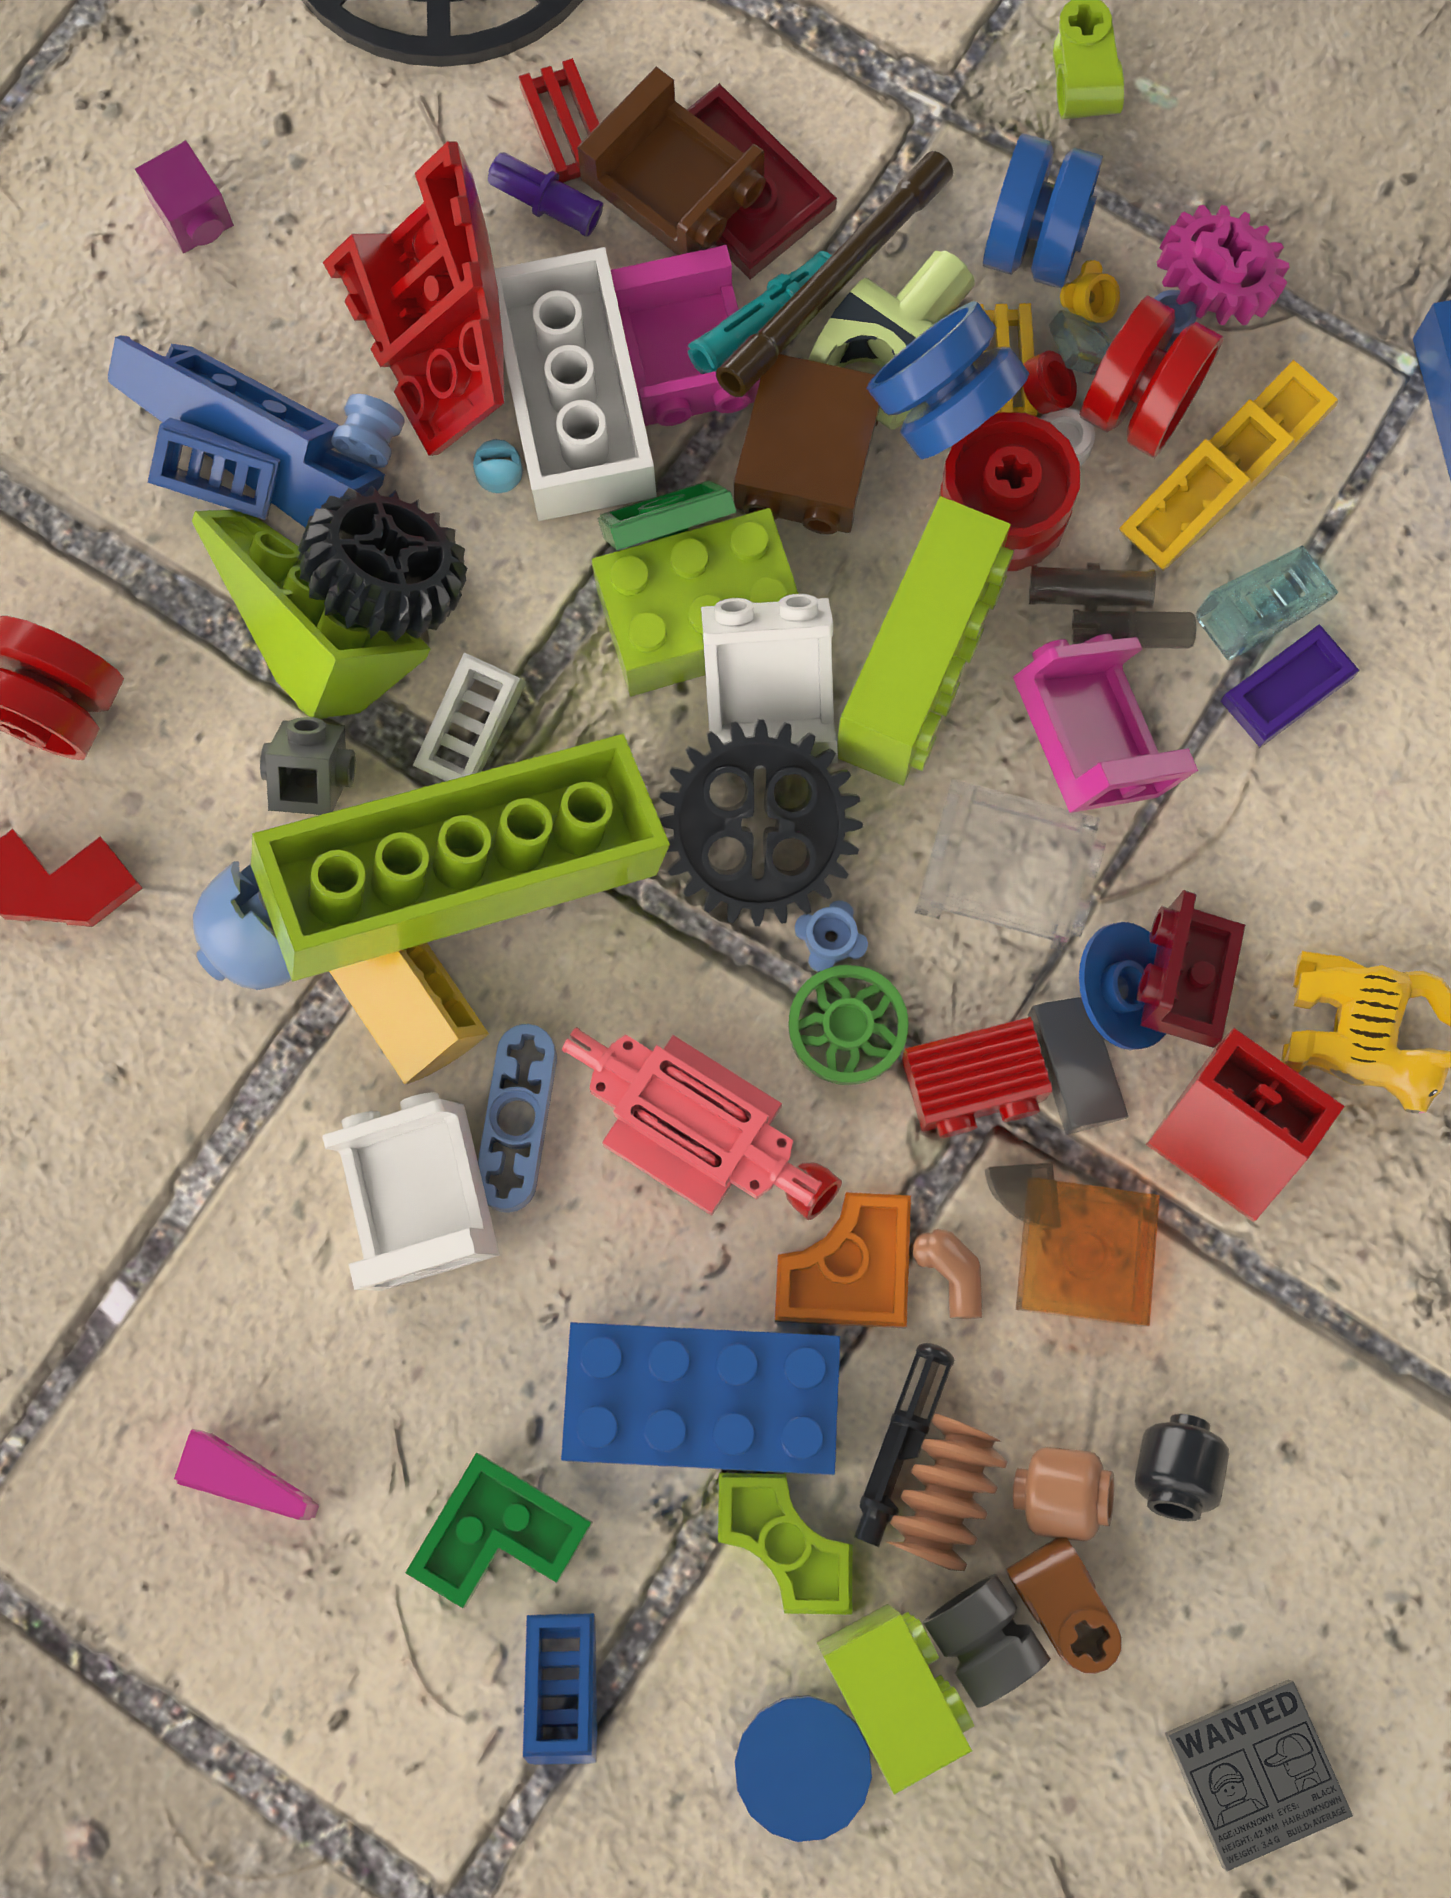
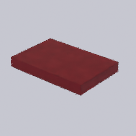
M719 83L687 110L741 152L745 153L754 144L765 152L764 178L766 183L762 193L750 207L743 208L741 206L727 221L723 234L715 243L717 247L727 245L730 260L751 280L835 211L837 197Z

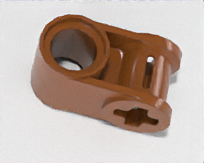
M1055 1538L1005 1569L1028 1611L1037 1624L1040 1623L1058 1655L1067 1665L1083 1673L1097 1674L1108 1670L1117 1661L1121 1652L1122 1638L1118 1626L1096 1592V1586L1088 1570L1067 1538ZM1079 1622L1092 1629L1101 1627L1104 1635L1096 1641L1100 1653L1094 1658L1083 1651L1072 1652L1070 1645L1078 1639V1634L1074 1627Z

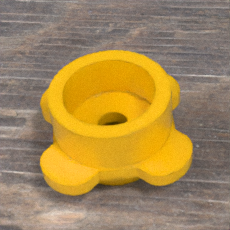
M1096 260L1085 261L1076 279L1071 283H1066L1060 292V303L1072 313L1075 319V330L1081 334H1090L1094 331L1096 323L1109 321L1117 312L1120 303L1118 282L1113 276L1102 273V265Z

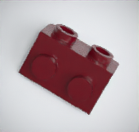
M1183 890L1168 908L1160 907L1151 928L1150 943L1158 946L1154 965L1148 964L1138 987L1137 1000L1145 1003L1140 1026L1214 1048L1223 1039L1246 925L1194 909L1196 894Z

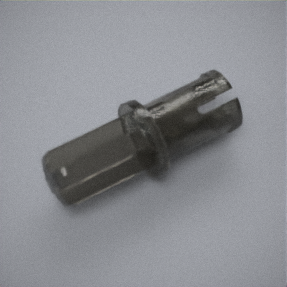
M1129 605L1128 611H1080L1079 609H1073L1071 644H1080L1099 635L1111 634L1113 640L1138 637L1142 648L1189 649L1194 646L1196 640L1195 614L1191 612L1136 611V605Z

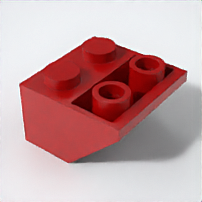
M1233 1028L1211 1052L1146 1145L1254 1222L1308 1160L1345 1106L1240 1031Z

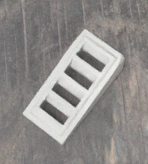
M464 652L413 766L445 781L482 772L520 698L526 681ZM475 680L500 690L496 701L471 691L470 689ZM464 701L490 713L485 724L459 712ZM452 723L480 735L476 745H470L447 734ZM443 745L469 757L465 769L435 756L440 746Z

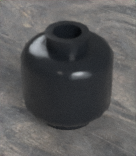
M1174 1414L1170 1417V1422L1158 1423L1145 1430L1135 1474V1487L1148 1500L1147 1507L1152 1512L1173 1520L1197 1521L1201 1518V1513L1215 1509L1221 1502L1229 1459V1448L1219 1436L1210 1432V1424L1206 1420L1188 1414Z

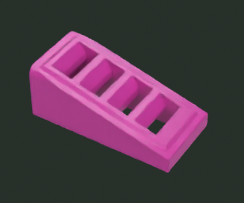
M196 1429L190 1431L174 1480H178L177 1484L297 1520H311V1518L316 1517L319 1504L314 1502L310 1496L213 1433Z

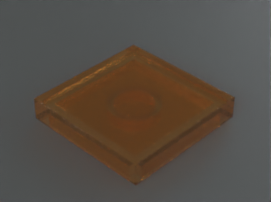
M1036 1177L1028 1179L1016 1310L1136 1327L1150 1326L1160 1195Z

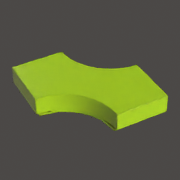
M719 1473L718 1542L744 1548L759 1557L768 1566L779 1584L784 1614L852 1615L853 1545L826 1539L804 1523L791 1502L786 1474Z

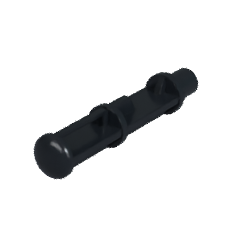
M923 1343L917 1347L913 1363L894 1414L892 1413L890 1425L864 1495L859 1502V1507L863 1514L854 1538L877 1547L880 1546L887 1524L891 1522L894 1515L899 1514L898 1507L890 1498L904 1460L919 1457L921 1445L926 1435H928L931 1420L950 1369L955 1361L953 1355L939 1345ZM922 1357L926 1361L906 1412L901 1410L919 1358ZM940 1364L944 1365L946 1369L928 1418L924 1419L920 1416Z

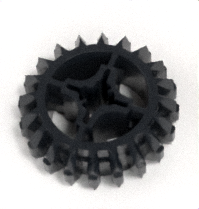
M370 486L363 495L348 488L340 498L329 496L326 503L320 509H316L314 515L310 516L298 549L300 552L298 559L301 561L300 579L309 583V598L325 600V616L340 614L345 617L346 630L357 624L367 628L370 639L379 631H385L394 642L404 635L405 632L419 639L427 629L437 630L440 624L445 622L446 617H449L451 611L456 609L462 596L461 591L466 582L468 568L464 565L465 548L455 544L456 530L440 527V513H425L420 509L419 499L411 504L400 500L396 489L388 497L381 496L373 486Z

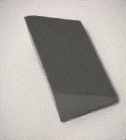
M1077 997L1045 1002L1032 1006L1028 1017H1031L1033 1020L1034 1030L1041 1047V1054L1048 1071L1052 1093L1065 1134L1069 1135L1127 1119L1129 1116L1103 1036L1090 1021L1082 998Z

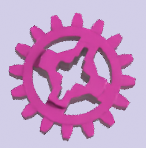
M1199 205L1193 216L1185 211L1180 214L1175 225L1170 226L1159 247L1162 253L1157 260V267L1168 271L1162 281L1163 286L1170 288L1178 287L1181 292L1176 302L1182 305L1192 301L1197 305L1196 317L1200 319L1206 315L1207 311H1211L1216 314L1219 325H1225L1231 315H1234L1242 325H1247L1254 314L1260 318L1267 314L1287 284L1283 277L1290 268L1289 263L1277 259L1284 248L1282 243H1268L1265 237L1270 228L1264 225L1254 229L1249 225L1250 214L1247 212L1241 214L1239 218L1231 217L1228 207L1221 205L1216 215H1212L1205 205Z

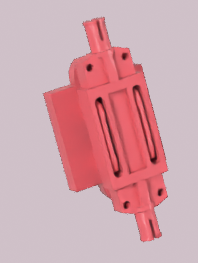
M578 1027L571 1032L570 1036L574 1042L567 1038L562 1051L570 1054L594 1070L589 1090L592 1095L613 1107L614 1116L618 1118L602 1142L605 1148L711 1216L732 1184L755 1199H758L776 1185L804 1203L806 1207L810 1204L822 1182L817 1181L789 1163L793 1140L770 1126L782 1108V1103L672 1035L664 1049L656 1045L654 1050L651 1051L626 1034L607 1048L582 1032Z

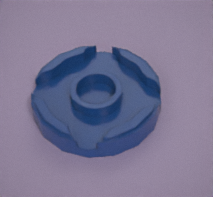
M810 1695L781 1698L760 1710L742 1733L735 1756L737 1791L749 1815L771 1834L795 1842L823 1840L847 1827L865 1804L872 1779L869 1747L856 1722L835 1704Z

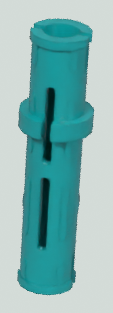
M820 251L790 274H779L768 282L767 290L763 294L747 303L709 332L689 343L688 355L694 367L701 374L716 371L750 335L757 333L832 255L826 251Z

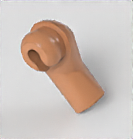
M935 1229L932 1233L920 1234L913 1244L914 1259L920 1267L935 1268L948 1280L949 1318H982L981 1267L978 1258L950 1231Z

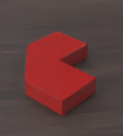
M11 829L0 838V916L6 920L29 922L30 920H41L93 927L143 889L101 836L51 874L14 829Z

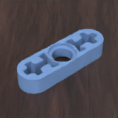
M521 1024L512 1027L505 1032L498 1043L478 1158L488 1206L496 1211L505 1213L515 1212L524 1208L532 1200L536 1192L556 1071L557 1052L551 1037L545 1030L532 1024ZM525 1040H534L537 1051L545 1054L543 1061H532L528 1075L530 1086L541 1084L539 1094H535L522 1087L503 1089L506 1079L518 1084L520 1065L517 1059L510 1057L512 1050H522ZM512 1101H524L530 1104L535 1111V1121L531 1129L518 1136H512L503 1132L498 1121L502 1108ZM495 1142H499L512 1149L531 1147L528 1158L515 1153L513 1170L518 1178L524 1179L522 1188H512L506 1199L499 1198V1190L494 1185L489 1184L491 1175L497 1176L502 1174L506 1159L503 1151L493 1152Z

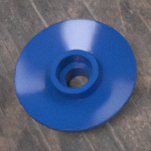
M1118 922L1104 926L1089 939L1081 957L1079 986L1084 1008L1096 1030L1107 1041L1119 1048L1139 1050L1155 1045L1166 1033L1140 1026L1145 1003L1137 1000L1138 987L1148 964L1154 965L1158 945L1150 943L1149 931L1129 922Z

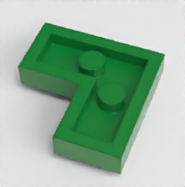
M476 1453L405 1573L461 1608H465L500 1549L555 1583H558L593 1522L482 1454Z

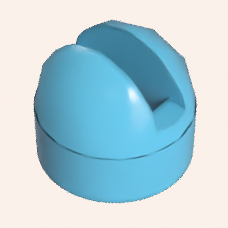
M493 439L484 442L476 450L473 468L476 479L482 488L492 493H504L518 485L522 478L523 467L518 451L505 440ZM509 457L512 459V461L506 459L487 460L488 458Z

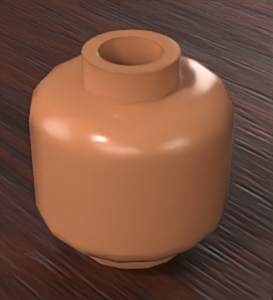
M1043 1447L1033 1454L1028 1469L1017 1468L1013 1484L1014 1509L1025 1510L1026 1522L1035 1535L1089 1541L1096 1535L1100 1526H1110L1114 1505L1113 1471L1104 1470L1102 1462L1096 1453Z

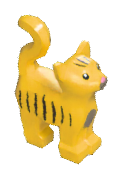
M1302 951L1297 957L1293 987L1298 988L1293 1006L1311 1009L1318 1002L1331 1004L1337 1008L1333 1032L1314 1030L1292 1032L1290 1042L1283 1045L1281 1061L1297 1073L1305 1066L1329 1073L1350 1085L1383 1087L1401 1102L1406 1112L1426 1113L1433 1099L1443 1089L1448 1070L1451 1068V1051L1433 1048L1400 1050L1397 1047L1400 1024L1410 998L1425 997L1438 1019L1451 1027V989L1444 979L1425 971L1401 972L1384 965L1366 968L1343 956Z

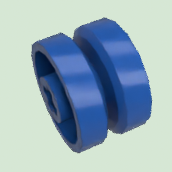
M1021 133L1013 151L997 202L985 248L983 267L1012 275L1020 268L1029 241L1034 240L1038 242L1031 267L1034 281L1062 289L1066 283L1075 252H1081L1097 200V196H1093L1103 155L1073 148L1063 159L1056 183H1050L1047 181L1054 156L1051 141Z
M972 301L961 306L920 334L884 365L871 379L866 388L887 415L901 414L911 410L903 422L900 434L922 460L935 456L973 432L1000 410L1020 390L1029 376V372L1011 348L996 347L984 352L991 343L996 327L978 302Z

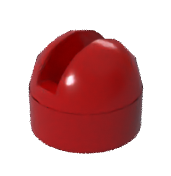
M809 1162L801 1163L797 1168L817 1181L822 1182L810 1204L806 1207L804 1203L787 1192L785 1194L794 1209L807 1220H812L831 1203L841 1188L842 1180L828 1168L818 1163Z

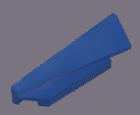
M120 335L115 337L108 372L109 383L161 422L171 417L281 459L271 503L306 528L310 516L314 515L315 510L320 509L326 503L329 496L340 498L348 488L363 495L370 486L379 491L383 485L384 473L331 450L334 448L331 438L335 429L340 426L333 421L194 347L171 343L167 355L162 356L130 339L129 336ZM205 452L207 456L214 460L213 454ZM227 459L225 469L234 475L237 462ZM249 466L245 484L256 491L260 469Z

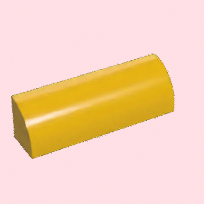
M428 943L329 971L404 1084L415 1082L442 1069L489 1035Z

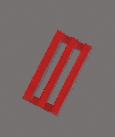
M573 58L563 61V69L553 71L552 66L540 69L541 76L532 79L530 73L519 76L522 94L554 172L559 174V181L562 183L581 177L577 147L582 141L560 87L568 85L587 135L599 125ZM548 92L575 163L566 165L539 94Z

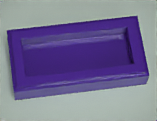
M1319 624L1228 691L1220 702L1261 748L1352 680L1360 670Z

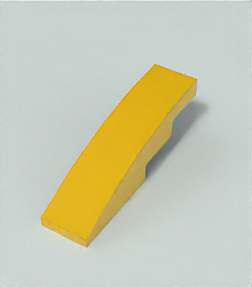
M1293 359L1254 401L1249 399L1210 440L1205 438L1120 526L1119 531L1156 566L1164 571L1204 536L1289 455L1337 406L1338 399Z

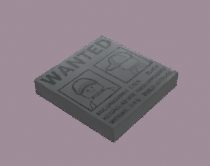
M1292 1680L1283 1681L1165 1732L1220 1864L1226 1871L1353 1816L1296 1685Z

